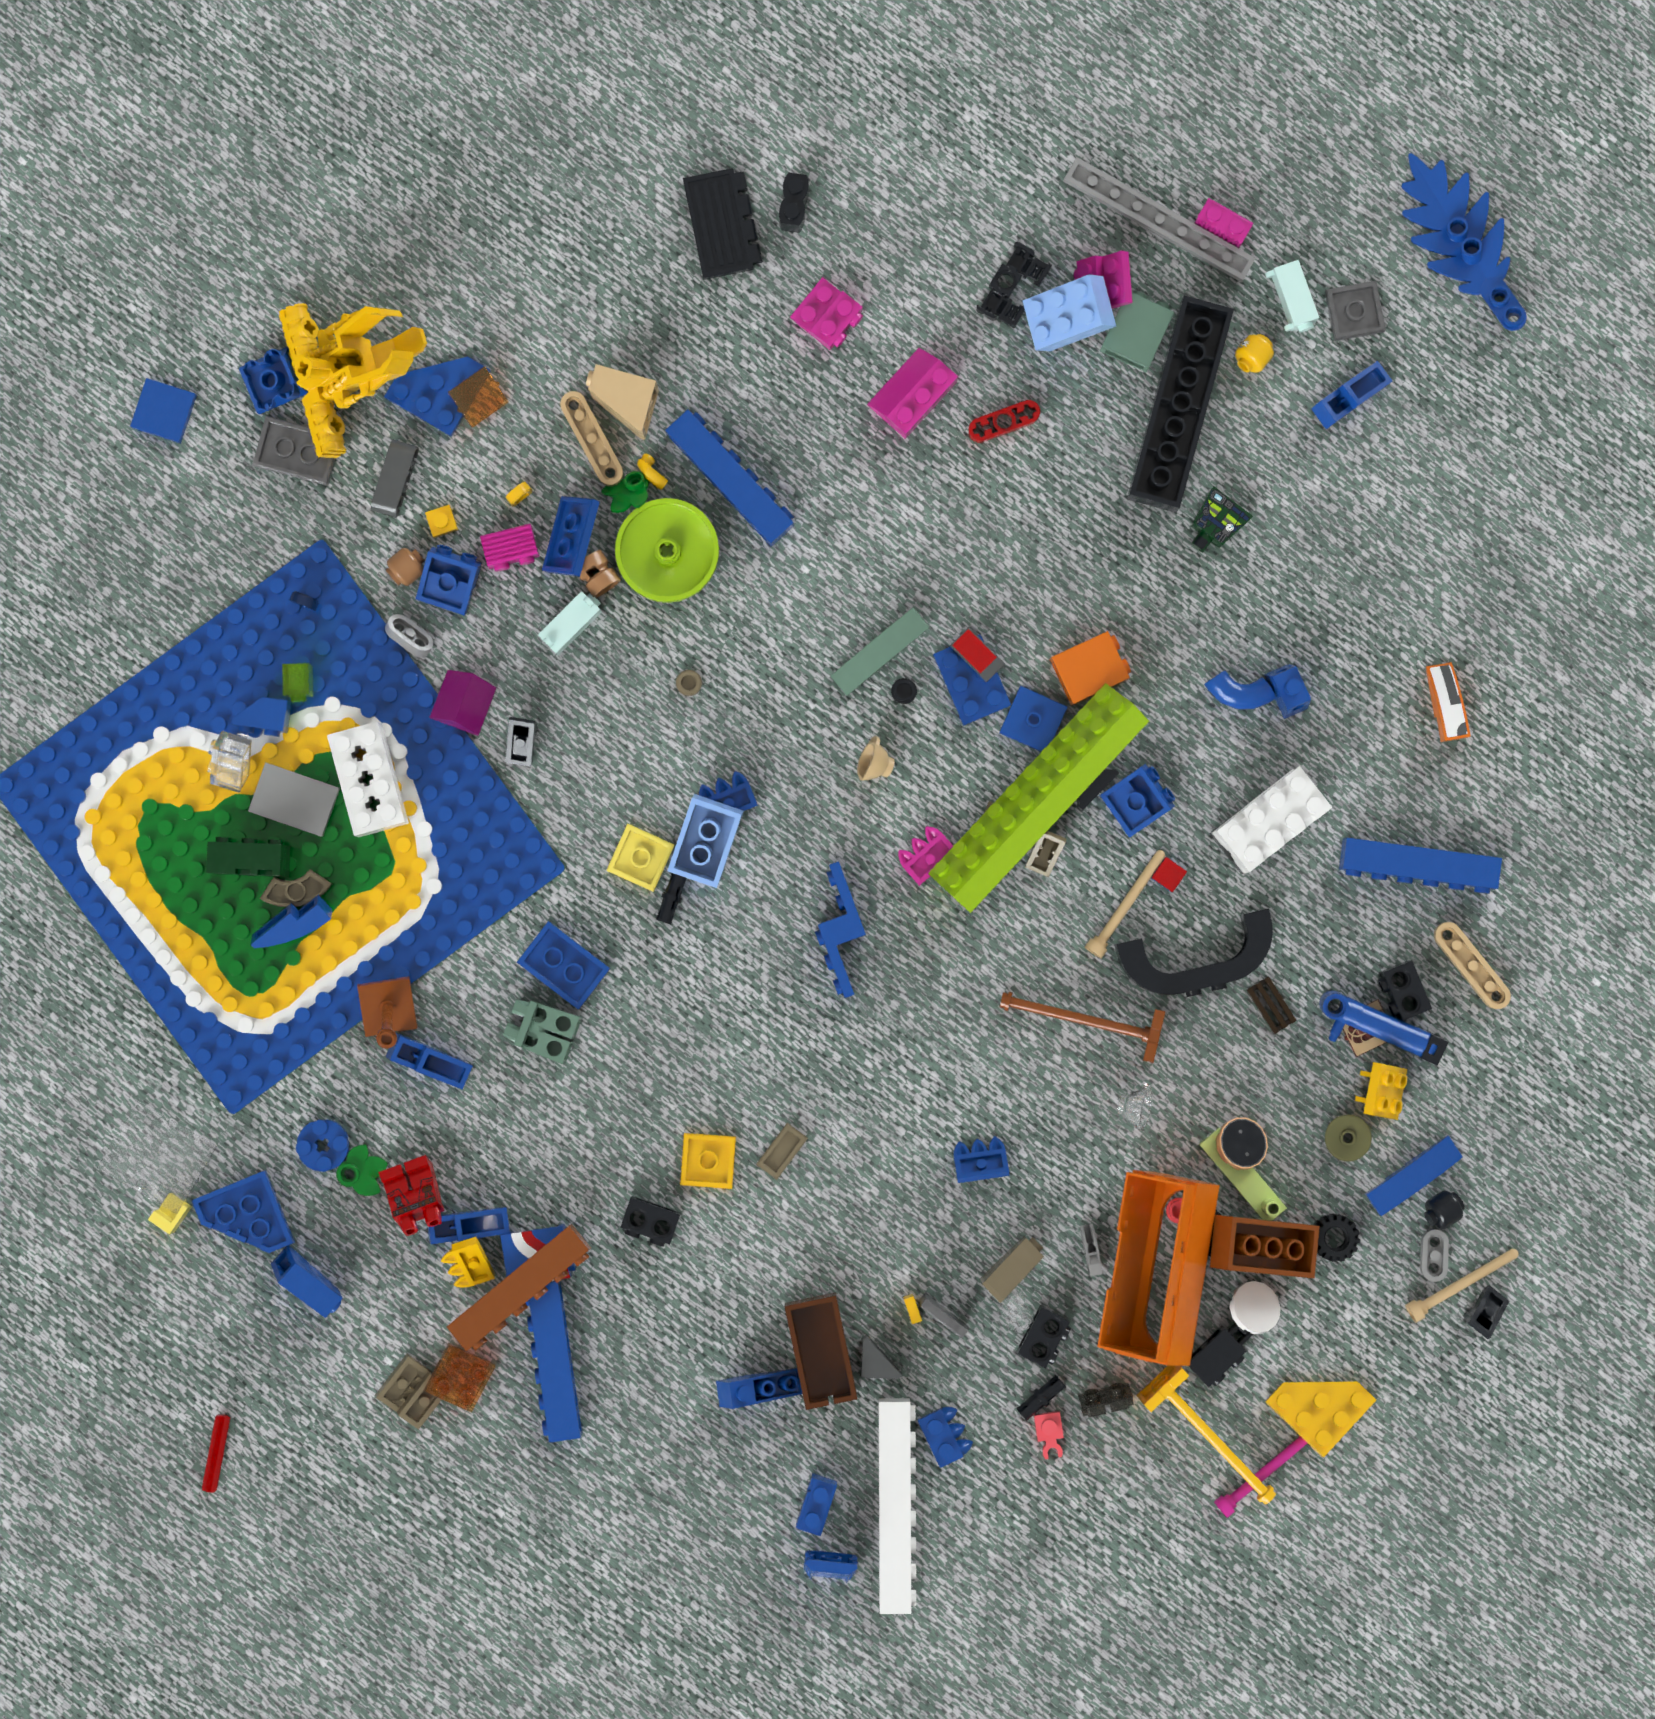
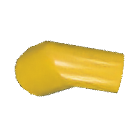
M645 453L641 459H638L637 466L645 479L659 490H662L668 480L651 467L655 463V459Z

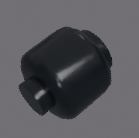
M1443 1190L1426 1201L1424 1216L1431 1226L1436 1225L1440 1229H1446L1463 1218L1465 1206L1458 1194Z

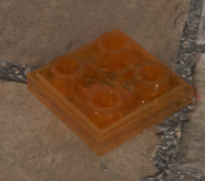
M448 1343L424 1390L472 1413L496 1365Z

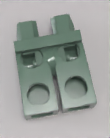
M516 1000L512 1013L524 1017L521 1027L508 1023L503 1036L514 1041V1045L522 1047L560 1064H566L573 1042L552 1035L549 1031L575 1039L582 1017L536 1001Z

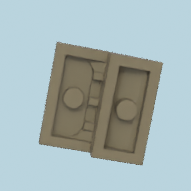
M407 1353L375 1396L378 1400L396 1411L399 1417L419 1430L451 1387Z

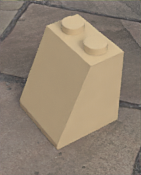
M596 364L594 371H589L586 386H589L588 391H590L592 399L640 439L645 440L659 393L657 382Z

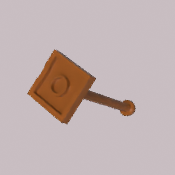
M409 976L357 984L365 1037L377 1035L376 1041L378 1045L388 1049L397 1042L395 1031L417 1029Z
M1003 992L1000 1008H1005V1011H1009V1008L1012 1007L1142 1038V1042H1147L1143 1061L1154 1063L1165 1011L1155 1009L1151 1027L1145 1026V1028L1014 998L1012 997L1013 992Z

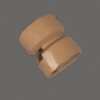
M597 550L585 557L579 577L582 581H587L586 588L595 598L602 596L621 581L615 570L607 567L609 561L601 550ZM598 569L600 572L594 575L592 572Z

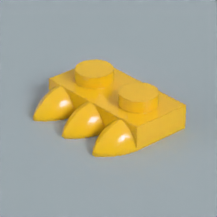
M477 1237L451 1244L452 1249L441 1259L443 1263H454L447 1273L460 1276L454 1283L456 1287H471L495 1279V1272Z

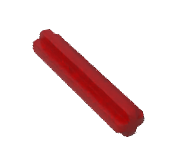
M218 1414L215 1417L202 1490L205 1492L214 1493L217 1490L230 1417L227 1415Z

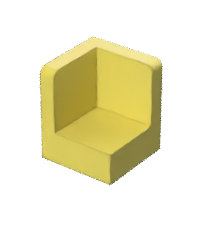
M170 1193L160 1208L153 1211L148 1220L166 1233L172 1234L177 1230L192 1206L175 1194Z

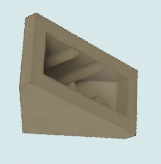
M1047 831L1034 844L1025 868L1049 877L1067 839Z

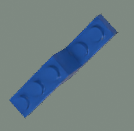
M838 861L829 865L830 871H827L826 874L831 887L836 885L840 895L835 896L840 911L845 909L847 914L818 924L819 930L815 931L819 945L826 946L828 954L824 958L828 969H834L837 979L833 980L837 994L843 993L844 998L854 995L837 945L866 934Z

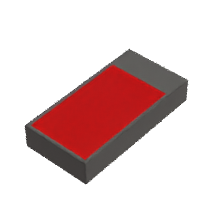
M969 627L950 645L986 683L1005 665Z

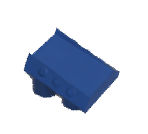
M288 347L281 350L271 349L265 353L264 357L258 360H250L239 368L258 414H262L308 393L307 390L297 385L296 381L299 379L293 370Z
M805 1551L804 1570L810 1580L813 1576L845 1579L847 1583L856 1574L858 1565L856 1555L826 1551Z

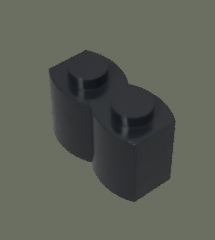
M788 172L784 179L783 201L779 208V223L782 231L800 233L804 226L805 205L809 196L807 175Z

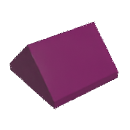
M447 670L430 719L479 736L496 687L473 673Z

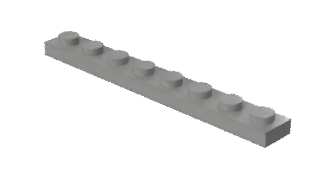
M1076 157L1063 180L1066 184L1241 283L1256 259Z

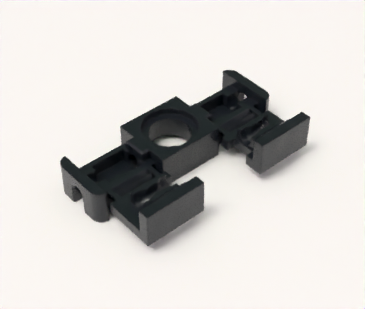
M1020 242L1014 243L1016 250L1006 265L1002 263L989 284L991 291L982 306L977 305L976 311L981 315L985 314L988 319L995 321L997 319L996 314L999 316L998 319L1012 328L1016 327L1025 312L1024 305L1018 307L1011 303L1012 299H1009L1022 278L1021 274L1024 275L1023 278L1025 279L1027 277L1033 279V284L1040 287L1052 267V264H1046L1038 258H1034L1035 252ZM1000 276H1010L1013 284L1009 288L1001 287L998 283Z

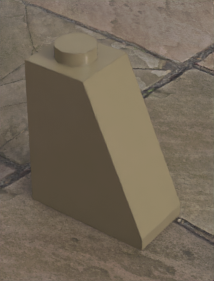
M1023 1236L980 1278L982 1285L1001 1303L1042 1260L1044 1256L1040 1251L1043 1247L1033 1237L1028 1240Z

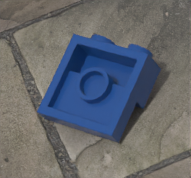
M437 545V548L432 547L427 553L416 600L465 615L473 589L477 584L482 563L476 561L477 557L473 554L462 553L460 556L452 553V548L445 545Z
M1146 764L1100 795L1129 838L1175 807L1173 804L1175 800L1173 793L1167 787L1164 789L1158 782L1160 779L1158 772L1153 766L1148 768Z

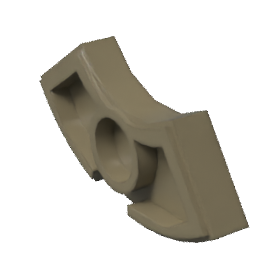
M310 869L303 877L294 881H284L273 877L259 899L280 907H287L291 903L295 907L303 906L317 895L320 897L324 895L333 884Z

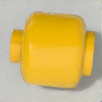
M1262 334L1247 336L1235 351L1238 367L1247 373H1259L1266 367L1274 355L1272 342Z

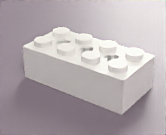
M376 721L327 735L354 836L362 837L409 824L382 724ZM359 749L367 752V754L363 755L362 761L356 757ZM367 773L368 775L373 776V779L370 780L369 786H367L366 783H363V779L365 778V775ZM374 798L375 800L380 801V804L376 806V811L370 808V804L372 803V799Z

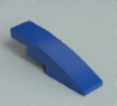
M1448 1135L1405 1163V1166L1386 1177L1385 1181L1365 1193L1379 1216H1383L1440 1176L1463 1158V1156Z

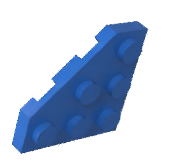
M464 357L409 371L404 376L394 379L384 397L452 437L491 371L475 360Z
M266 1170L191 1200L201 1225L215 1229L243 1243L253 1245L262 1251L271 1253L295 1243Z

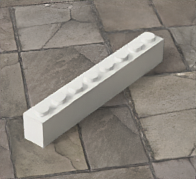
M878 1398L880 1614H911V1606H916V1590H911V1579H916V1563H911V1553H916V1537H911V1527H916V1511H911V1500H916V1484H911V1474H916V1458H911V1447H916L915 1431L910 1432V1421H915L916 1418L915 1405H910V1398Z

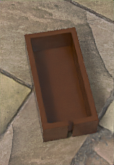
M836 1292L785 1303L784 1307L806 1410L828 1406V1396L832 1395L834 1404L857 1400V1391Z

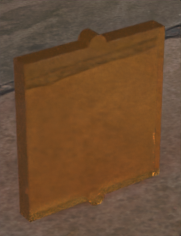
M485 366L448 391L458 407L457 411L463 414L471 428L508 403V400L498 387L499 382L494 381Z

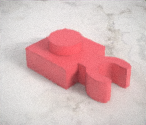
M1060 1411L1035 1414L1034 1421L1037 1441H1045L1042 1449L1045 1460L1048 1459V1450L1050 1448L1057 1449L1058 1457H1062V1448L1056 1440L1064 1438Z

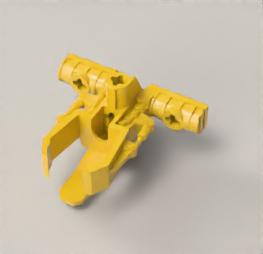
M304 303L294 304V306L285 307L286 309L279 311V318L282 322L284 337L289 348L290 359H292V367L299 379L296 381L297 385L308 391L302 398V404L305 407L306 418H308V426L312 441L315 444L316 456L338 458L341 454H345L347 449L344 447L345 442L342 436L345 432V425L343 420L337 415L334 404L338 408L347 409L365 396H374L375 390L387 381L404 376L411 366L413 358L424 351L427 345L426 337L422 328L411 327L390 340L371 346L370 340L362 336L386 316L403 317L399 310L365 306L351 314H342L341 320L337 323H332L326 329L319 330L317 324L308 313V305ZM359 389H360V391H361V393H359V394H357V395H356V394H352V393L356 392V391L359 390Z

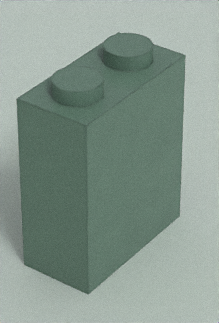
M1134 290L1132 292V303L1119 308L1115 317L1116 327L1109 329L1100 352L1143 372H1147L1175 312L1170 310L1171 307L1166 303L1160 301L1154 303L1148 300L1144 293Z

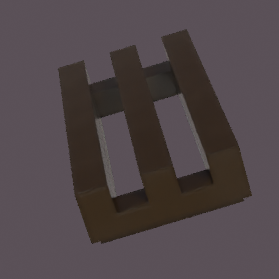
M1269 976L1246 990L1273 1034L1278 1033L1281 1029L1297 1021ZM1267 984L1287 1016V1020L1284 1021L1263 985ZM1255 990H1259L1278 1020L1279 1025L1275 1026L1256 996Z

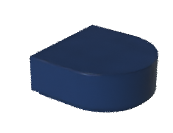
M297 591L292 592L289 599L291 602L316 611L319 605L316 599Z

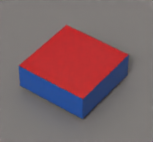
M1165 857L1151 879L1173 893L1187 871L1168 857Z

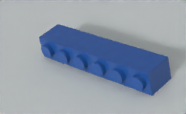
M687 409L665 430L666 435L772 547L794 527V522L792 521L794 516L785 506L780 508L774 502L776 497L767 487L762 489L756 483L759 479L749 468L745 471L740 466L741 459L733 450L726 451L721 445L724 442L715 431L710 433L704 427L706 424L705 420L697 412L692 414Z
M1344 838L1342 840L1339 870H1346L1345 875L1361 877L1362 872L1371 874V879L1387 880V876L1397 877V882L1412 884L1413 879L1423 880L1424 886L1438 887L1439 883L1449 884L1448 889L1464 890V887L1468 886L1475 887L1474 892L1490 894V889L1495 890L1499 888L1502 858Z
M554 1280L546 1285L549 1291L538 1300L532 1297L526 1302V1305L530 1306L531 1316L527 1317L529 1332L534 1333L535 1342H531L532 1357L537 1358L538 1368H535L536 1384H541L542 1394L538 1395L540 1410H545L546 1420L542 1421L544 1436H548L549 1443L578 1439L582 1436L561 1281L556 1283Z

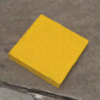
M684 1133L680 1185L732 1189L736 1136Z

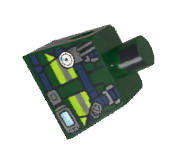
M1213 486L1191 525L1192 528L1199 532L1191 542V545L1202 553L1211 542L1220 548L1253 516Z

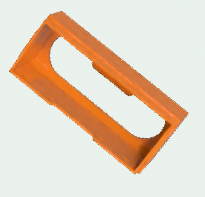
M1133 1170V1173L1126 1172L1117 1226L1120 1235L1111 1287L1106 1291L1097 1347L1115 1352L1116 1354L1167 1366H1190L1220 1185L1158 1172ZM1179 1191H1183L1159 1341L1157 1343L1148 1332L1146 1314L1163 1212L1170 1197Z

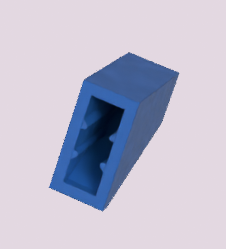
M290 1245L286 1246L273 1260L271 1266L277 1282L324 1318L330 1312L333 1313L339 1308L343 1299L339 1289Z

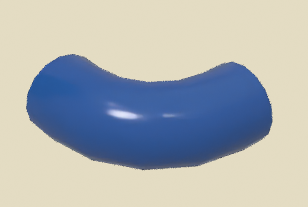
M1224 670L1204 684L1220 703L1234 709H1256L1276 699L1274 691L1263 677L1250 684H1240L1235 682L1227 671Z

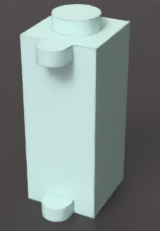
M1299 260L1275 267L1273 270L1266 272V278L1273 279L1288 321V325L1284 326L1285 331L1298 329L1301 333L1314 328L1313 324L1319 319V315Z
M581 591L538 636L559 655L602 613L598 608L601 603L590 593L586 596Z

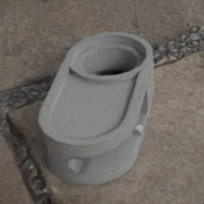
M1093 1223L1080 1226V1233L1089 1276L1101 1275L1103 1270Z

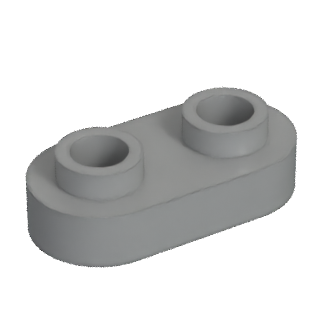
M401 614L392 615L388 619L385 631L391 639L415 656L424 657L430 653L433 639L426 631Z
M1429 1229L1421 1237L1420 1272L1427 1280L1438 1282L1443 1280L1448 1272L1449 1239L1443 1231ZM1432 1237H1437L1438 1239L1436 1246L1430 1245ZM1436 1263L1437 1270L1431 1273L1429 1265Z

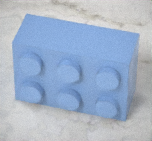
M1089 274L1023 300L1035 350L1053 351L1116 327L1103 276Z
M694 794L667 871L717 888L744 811Z

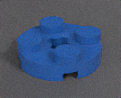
M320 1119L311 1122L299 1133L296 1152L303 1164L312 1170L325 1172L337 1168L345 1161L349 1152L347 1132L339 1123L333 1120ZM326 1138L329 1141L327 1144L329 1150L318 1151L319 1145L316 1140L323 1141Z

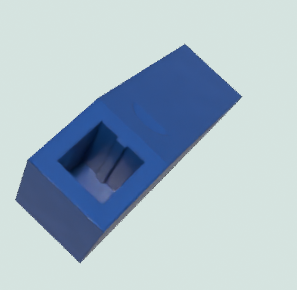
M797 1368L737 1376L716 1381L719 1407L735 1409L802 1394Z

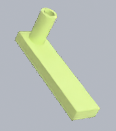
M1217 1128L1199 1145L1262 1220H1274L1287 1207L1253 1167L1248 1170H1237L1221 1159L1216 1144V1138L1221 1129Z

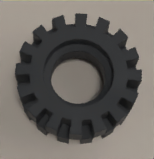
M1332 1213L1322 1216L1319 1221L1317 1220L1314 1223L1316 1226H1320L1317 1248L1319 1256L1332 1262H1342L1346 1258H1351L1353 1256L1352 1253L1358 1250L1357 1244H1360L1358 1235L1360 1233L1356 1229L1355 1223L1349 1218ZM1335 1227L1340 1228L1345 1236L1343 1244L1336 1248L1328 1246L1325 1241L1327 1231Z

